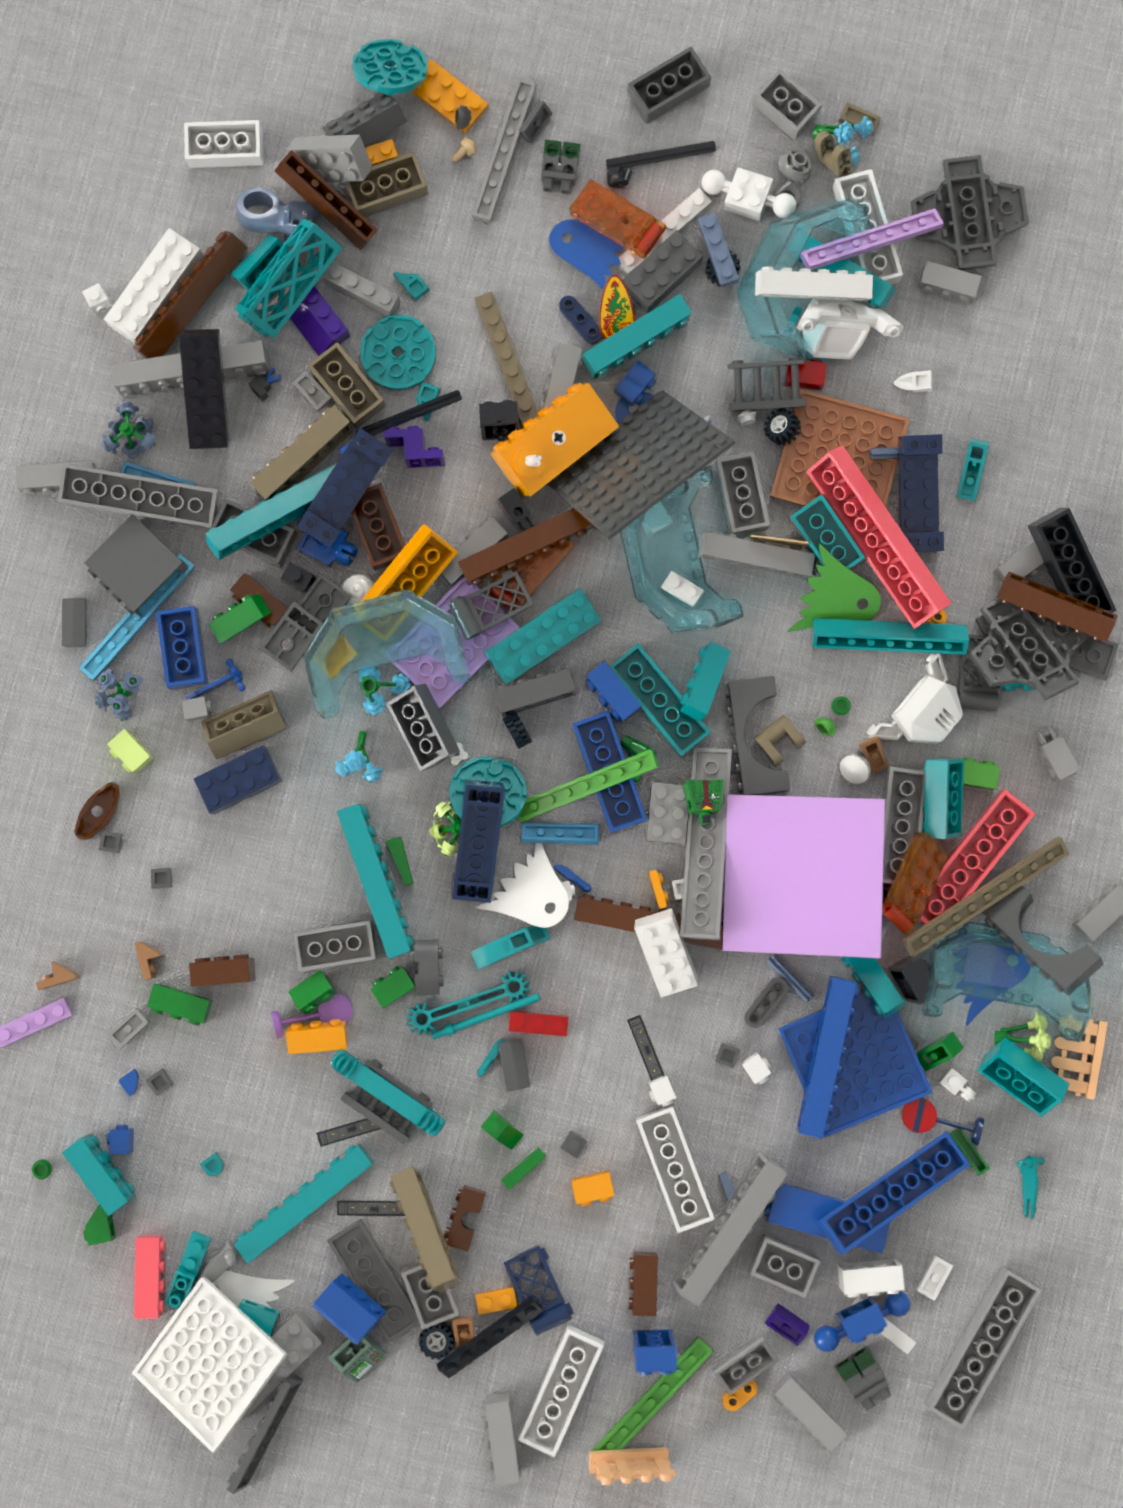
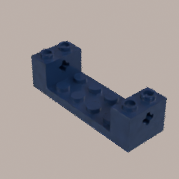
M359 428L300 519L297 527L330 548L339 535L344 523L393 449Z
M942 434L898 437L900 529L916 552L944 551V532L939 531L938 454H943Z
M464 780L463 809L456 867L451 886L452 899L491 903L505 787L501 782Z

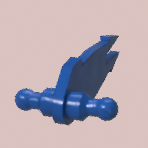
M227 659L226 664L229 667L230 674L189 694L185 698L186 700L197 698L232 680L238 685L239 691H244L246 686L242 682V671L234 666L232 659Z

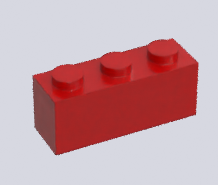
M510 1011L509 1031L567 1036L569 1016Z

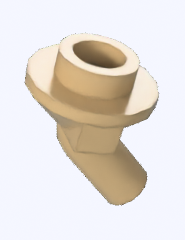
M468 138L462 139L459 143L461 148L452 156V159L457 163L465 154L469 157L476 153L474 141Z

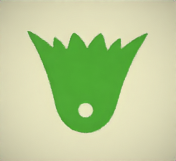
M819 543L821 558L825 566L816 565L822 577L807 578L815 592L805 594L800 599L811 607L799 612V614L806 617L794 624L787 632L812 627L813 618L869 621L880 609V594L870 582L841 564ZM860 599L868 601V606L865 609L857 607V602Z

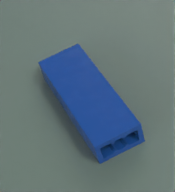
M784 1183L783 1186L778 1187L774 1200L765 1207L764 1216H766V1220L769 1223L828 1239L816 1221L846 1200ZM890 1222L855 1247L882 1254Z

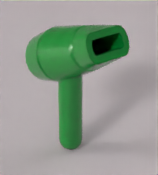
M625 735L620 743L621 747L633 756L652 749L628 735ZM641 775L634 777L633 781L638 783Z

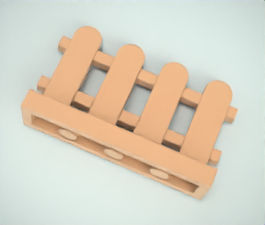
M1068 1015V1018H1060L1058 1020V1026L1065 1030L1064 1037H1057L1054 1041L1055 1046L1062 1049L1061 1057L1054 1056L1051 1059V1064L1053 1067L1059 1068L1058 1076L1069 1083L1067 1090L1074 1091L1075 1096L1080 1097L1081 1093H1084L1085 1098L1095 1100L1108 1022L1098 1021V1024H1093V1019L1083 1022L1073 1020V1015ZM1071 1031L1086 1034L1085 1041L1069 1039ZM1091 1035L1095 1036L1094 1043H1090ZM1067 1050L1082 1053L1081 1061L1066 1058ZM1088 1054L1092 1055L1091 1063L1086 1062ZM1064 1069L1079 1072L1078 1080L1063 1077ZM1084 1074H1089L1087 1082L1083 1081Z
M667 1447L589 1451L590 1474H596V1481H601L604 1485H611L613 1480L619 1479L622 1483L630 1484L633 1482V1479L640 1478L642 1482L649 1483L655 1477H660L662 1481L668 1482L672 1480V1476H675L676 1473L675 1469H670L671 1462L668 1460L669 1450Z

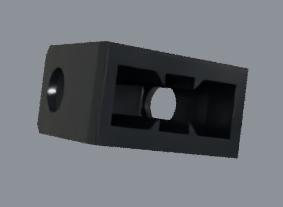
M514 488L498 498L496 503L513 526L519 524L523 531L533 527V524L527 517L531 513ZM514 510H519L521 512V516H516L514 514Z
M290 562L281 577V582L306 594L309 590V584L311 582L313 584L317 577Z

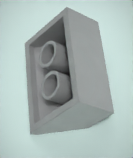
M760 1334L729 1357L720 1361L712 1370L729 1395H731L779 1360Z

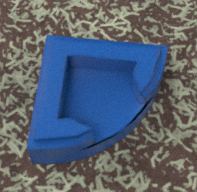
M133 1069L119 1080V1083L129 1097L135 1093L138 1086L139 1075L136 1069Z

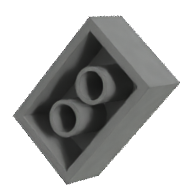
M778 69L759 90L753 102L755 108L793 140H796L817 117L822 106L818 100L781 69Z
M652 782L646 841L685 845L688 806L683 785Z
M763 1234L748 1271L754 1277L806 1298L820 1260L812 1254Z
M420 1263L402 1270L401 1274L422 1330L460 1315L461 1309L453 1288L439 1293L435 1289L433 1290L432 1287H429L425 1280L427 1272L425 1268L420 1266Z

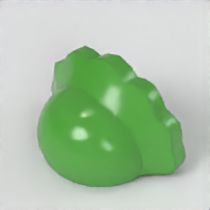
M825 717L814 720V724L822 734L829 735L830 737L834 736L836 726L831 720Z

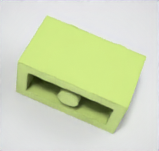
M123 729L107 744L111 748L109 752L116 759L119 757L124 762L121 765L129 773L132 771L137 774L154 759L126 729Z

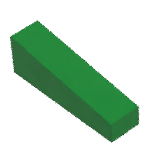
M402 837L386 840L405 885L413 884Z
M958 1128L949 1134L978 1176L990 1169L961 1129Z
M537 1147L501 1179L502 1183L510 1190L546 1158V1155Z

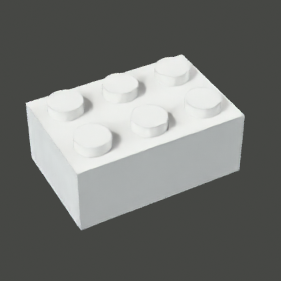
M896 1259L837 1264L839 1288L848 1297H859L861 1293L876 1296L880 1294L879 1292L885 1291L888 1294H898L899 1290H905L903 1268Z

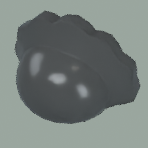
M460 105L456 109L455 123L457 129H465L472 119L471 111L467 106Z

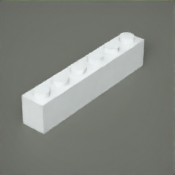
M762 267V270L756 272L755 296L867 301L872 299L873 275H866V271H856L855 274H848L847 270L829 273L830 270L827 269L811 272V269L807 268L799 269V271H792V268H781V271L774 270V267Z

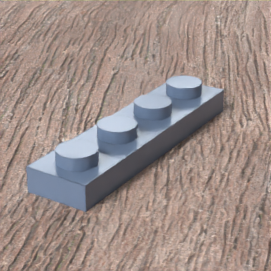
M716 213L697 218L720 287L739 282V277Z

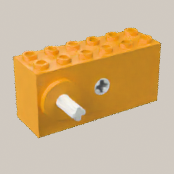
M580 382L577 385L573 384L566 390L567 394L556 397L552 401L553 405L542 408L537 412V417L528 419L522 424L523 428L518 431L517 429L508 435V440L500 441L493 447L494 451L490 455L521 497L535 494L619 427L589 383L582 384Z

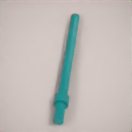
M536 993L455 1024H447L445 1028L431 1032L432 1038L435 1040L446 1035H454L456 1031L540 1001V994Z

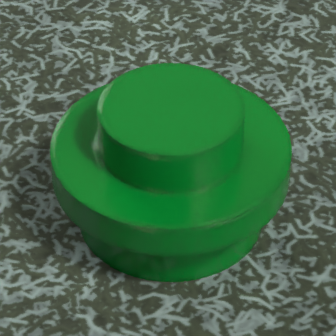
M839 696L832 701L831 708L835 714L842 716L850 711L851 703L846 697Z
M44 1159L36 1161L32 1166V1173L37 1179H46L52 1172V1165Z

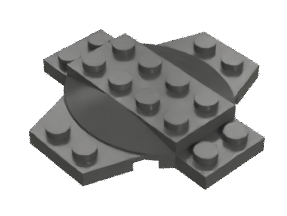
M981 155L944 159L942 163L945 179L938 189L932 190L911 201L912 216L936 209L944 224L940 229L915 237L918 240L944 244L956 255L958 270L996 266L995 245L1001 237L1021 229L1029 223L1024 186L1003 182L999 184L993 183L989 179L990 176L983 172Z
M1001 599L981 607L980 612L990 624L988 637L970 653L969 657L990 687L1022 683L1029 685L1032 689L1036 688L1046 701L1079 683L1078 678L1068 665L1070 656L1088 638L1089 634L1077 633L1069 626H1060L1052 619H1043L1037 613L1023 611L1019 606L1006 604Z

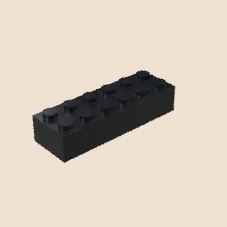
M220 329L181 330L179 333L189 449L228 448L229 430Z
M1058 508L1028 525L1057 591L1111 613L1117 611L1070 508Z

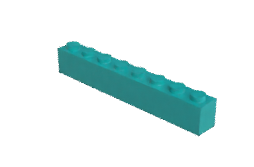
M336 464L331 467L327 466L318 474L307 477L305 481L292 485L290 489L277 493L267 501L260 502L253 509L245 510L240 516L228 519L223 525L210 529L206 533L207 545L218 560H221L304 515Z
M813 618L811 632L812 648L966 655L969 644L967 625L924 623L914 629L908 622Z
M354 1144L344 1151L346 1155L343 1158L337 1157L329 1163L331 1167L328 1170L324 1171L321 1169L316 1173L313 1182L309 1184L306 1181L298 1188L299 1193L295 1196L291 1193L283 1200L284 1205L280 1208L275 1206L267 1212L269 1217L264 1221L260 1218L251 1225L253 1229L250 1232L244 1231L236 1237L238 1241L234 1246L247 1264L374 1163L361 1144L356 1147Z

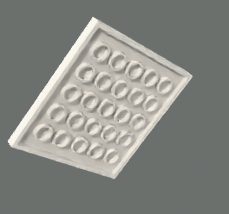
M201 1277L132 1374L212 1453H216L285 1359L287 1353L207 1278Z

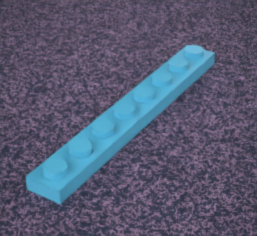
M179 554L177 557L189 569L184 574L178 569L139 608V612L142 614L141 617L136 613L132 615L128 612L79 667L93 681L100 676L193 571L195 566L184 556Z

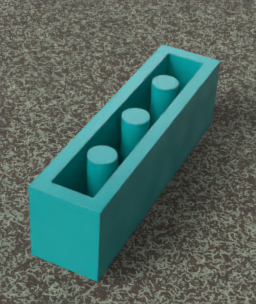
M712 641L706 646H702L698 654L700 657L699 662L697 661L692 669L694 675L686 685L688 691L680 701L682 704L680 712L698 721H701L708 715L731 651Z
M841 957L846 968L850 966L852 969V976L857 984L861 982L864 989L862 991L867 999L871 998L875 1003L873 1007L878 1015L882 1014L886 1019L905 1007V1001L875 958Z

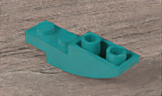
M532 925L490 942L472 951L471 955L477 969L480 970L512 957L514 954L544 943L551 938L546 927Z
M196 1231L191 1233L181 1263L176 1270L164 1302L165 1305L178 1310L187 1298L207 1255L211 1237Z

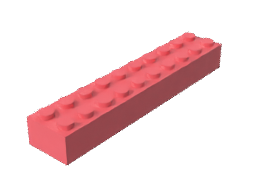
M843 445L829 451L806 471L914 629L952 604Z

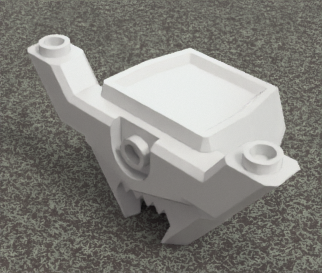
M812 299L800 319L797 329L803 331L804 347L813 357L851 360L863 345L870 327L875 328L884 336L893 338L901 334L904 326L882 309L868 308L861 301Z
M931 653L926 659L928 661L926 665L928 676L921 678L891 715L894 719L892 723H879L877 726L873 724L866 732L868 734L866 739L878 736L879 740L898 741L904 734L908 742L938 744L949 734L962 718L963 712L956 687L946 683L948 677L941 654Z

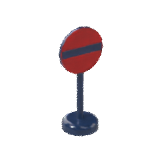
M924 1098L909 1102L902 1109L904 1125L915 1133L927 1132L937 1122L972 1132V1144L979 1145L984 1118H977L974 1127L937 1118L935 1107Z

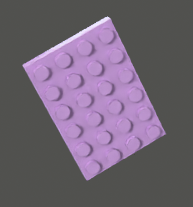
M464 576L385 655L414 685L426 683L439 709L488 661L483 651L519 628L509 618L485 630L478 636L466 640L449 608L450 601L458 596L464 598L480 590L478 586H468ZM477 596L471 599L474 606L482 608L485 600L484 597ZM488 599L485 610L495 612L497 605ZM499 607L497 613L501 615H506V613ZM483 612L481 620L484 626L492 622L493 614Z

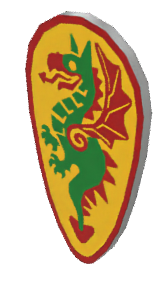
M616 274L611 275L605 283L600 301L599 330L604 339L609 338L635 322L630 295L624 282Z

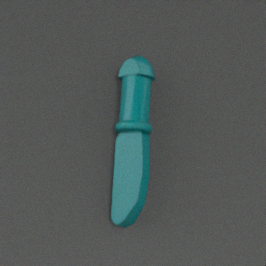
M505 1039L497 1041L485 1057L486 1059L477 1070L478 1076L482 1077L486 1074V1071L499 1053L498 1043L506 1041Z

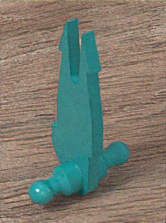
M1027 1156L1023 1161L1019 1160L1017 1162L1020 1173H1022L1025 1218L1029 1214V1203L1031 1219H1034L1037 1210L1036 1201L1039 1179L1037 1177V1166L1045 1163L1043 1157Z

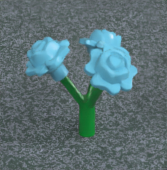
M359 732L357 747L344 756L345 761H335L334 763L336 764L335 771L344 777L353 775L354 770L359 772L362 768L366 767L367 770L361 777L367 779L370 783L379 780L384 770L374 767L372 762L369 761L364 748L366 732Z

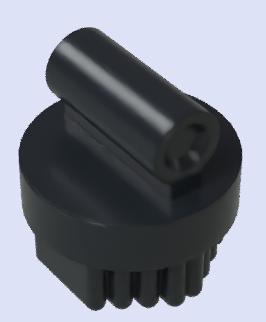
M622 166L609 168L607 172L608 186L618 189L628 185L632 170L629 168L624 170Z

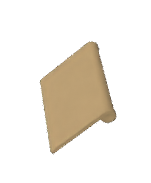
M759 535L749 536V538H754L755 542L769 541L773 542V545L779 546L788 545L805 549V546L808 544L807 541Z

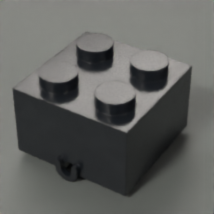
M505 400L499 403L487 401L479 404L482 440L504 441L509 439L508 435L516 429L517 431L519 430L517 401Z

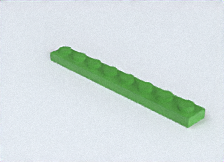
M653 749L526 799L524 808L518 816L519 821H526L659 768Z
M698 1336L677 1358V1371H673V1374L669 1375L662 1374L591 1451L622 1449L709 1357L713 1350Z

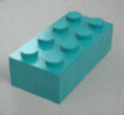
M822 494L790 516L823 566L825 565L821 558L819 543L848 569L865 558Z
M940 757L927 759L924 765L926 781L923 787L925 793V802L923 804L925 819L922 825L924 837L949 839L962 836L964 758Z
M1006 1037L984 1055L977 1070L1040 1117L1063 1101L1069 1087L1068 1082Z
M90 1133L78 1139L65 1149L62 1154L106 1214L110 1216L136 1197L135 1189L131 1183H127L124 1180V1174L121 1169L113 1165L110 1154L107 1151H103L99 1146L101 1145L99 1139Z

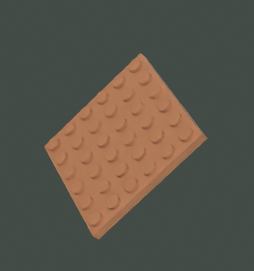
M800 389L802 399H806V407L794 408L793 412L801 422L799 424L801 429L797 430L800 434L799 436H794L797 438L795 441L791 439V444L786 443V446L783 447L770 498L804 507L820 496V491L806 471L829 451L843 445L886 507L898 459L871 460L869 451L873 448H898V437L905 436L910 419Z

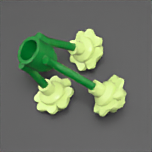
M1035 1012L1033 1021H1029L1027 1024L1000 1028V1031H995L994 1043L996 1045L1006 1037L1012 1042H1030V1044H1035L1030 1049L1024 1048L1022 1050L1041 1062L1045 1048L1051 1046V1036L1045 1033V1029L1048 1028L1047 1019L1044 1015H1039L1038 1012ZM1026 1028H1035L1036 1031H1039L1036 1036H1031L1030 1038L1011 1037V1033H1008Z

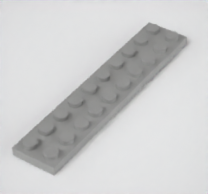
M693 748L691 780H723L721 809L717 814H711V824L700 825L699 814H689L680 928L681 938L720 940L726 855L727 795H730L732 749Z

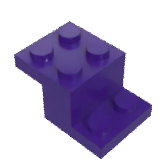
M409 426L407 429L390 427L388 430H384V439L388 447L404 446V459L407 468L445 466V457L442 449L439 450L438 447L425 449V436L422 428Z

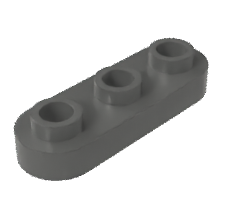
M772 979L747 1010L744 1020L749 1027H760L786 995L788 984L784 979ZM776 984L781 985V989L779 991H776L774 989V986ZM764 999L769 1000L768 1006H763L762 1002ZM753 1014L757 1015L755 1022H752L750 1019Z

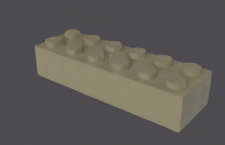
M335 405L332 408H327L318 421L314 420L310 423L308 430L304 434L300 433L295 437L292 445L286 446L281 450L279 457L270 460L262 472L256 473L252 477L250 484L265 501L273 498L279 492L290 489L292 485L299 483L354 432L350 421Z
M411 1166L391 1175L393 1182H390L394 1194L396 1193L399 1197L397 1204L400 1211L404 1212L406 1216L404 1223L407 1230H410L413 1235L411 1238L412 1245L420 1253L418 1261L420 1266L425 1268L427 1272L425 1280L428 1286L442 1293L462 1284L421 1174Z

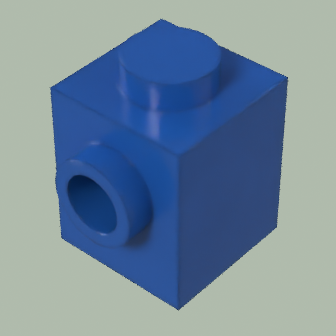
M116 1125V1128L111 1129L110 1133L107 1134L109 1154H130L133 1152L134 1128H128V1125Z

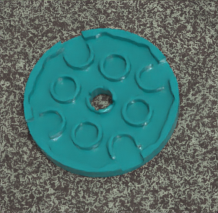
M395 39L375 40L366 43L360 47V51L357 54H354L353 73L360 84L370 90L384 93L388 96L405 92L410 93L425 81L428 68L427 59L422 51L414 45L409 47L402 44L403 41Z
M391 315L380 319L379 322L367 330L361 343L360 355L366 373L376 384L390 390H406L419 385L429 376L436 360V347L431 333L420 321L406 315ZM400 348L404 353L397 358L393 355L395 349Z
M490 756L478 757L464 763L454 773L449 787V799L455 814L460 819L462 818V796L465 779L501 782L504 784L505 795L501 827L513 822L522 812L526 802V784L519 770L508 761L493 759Z

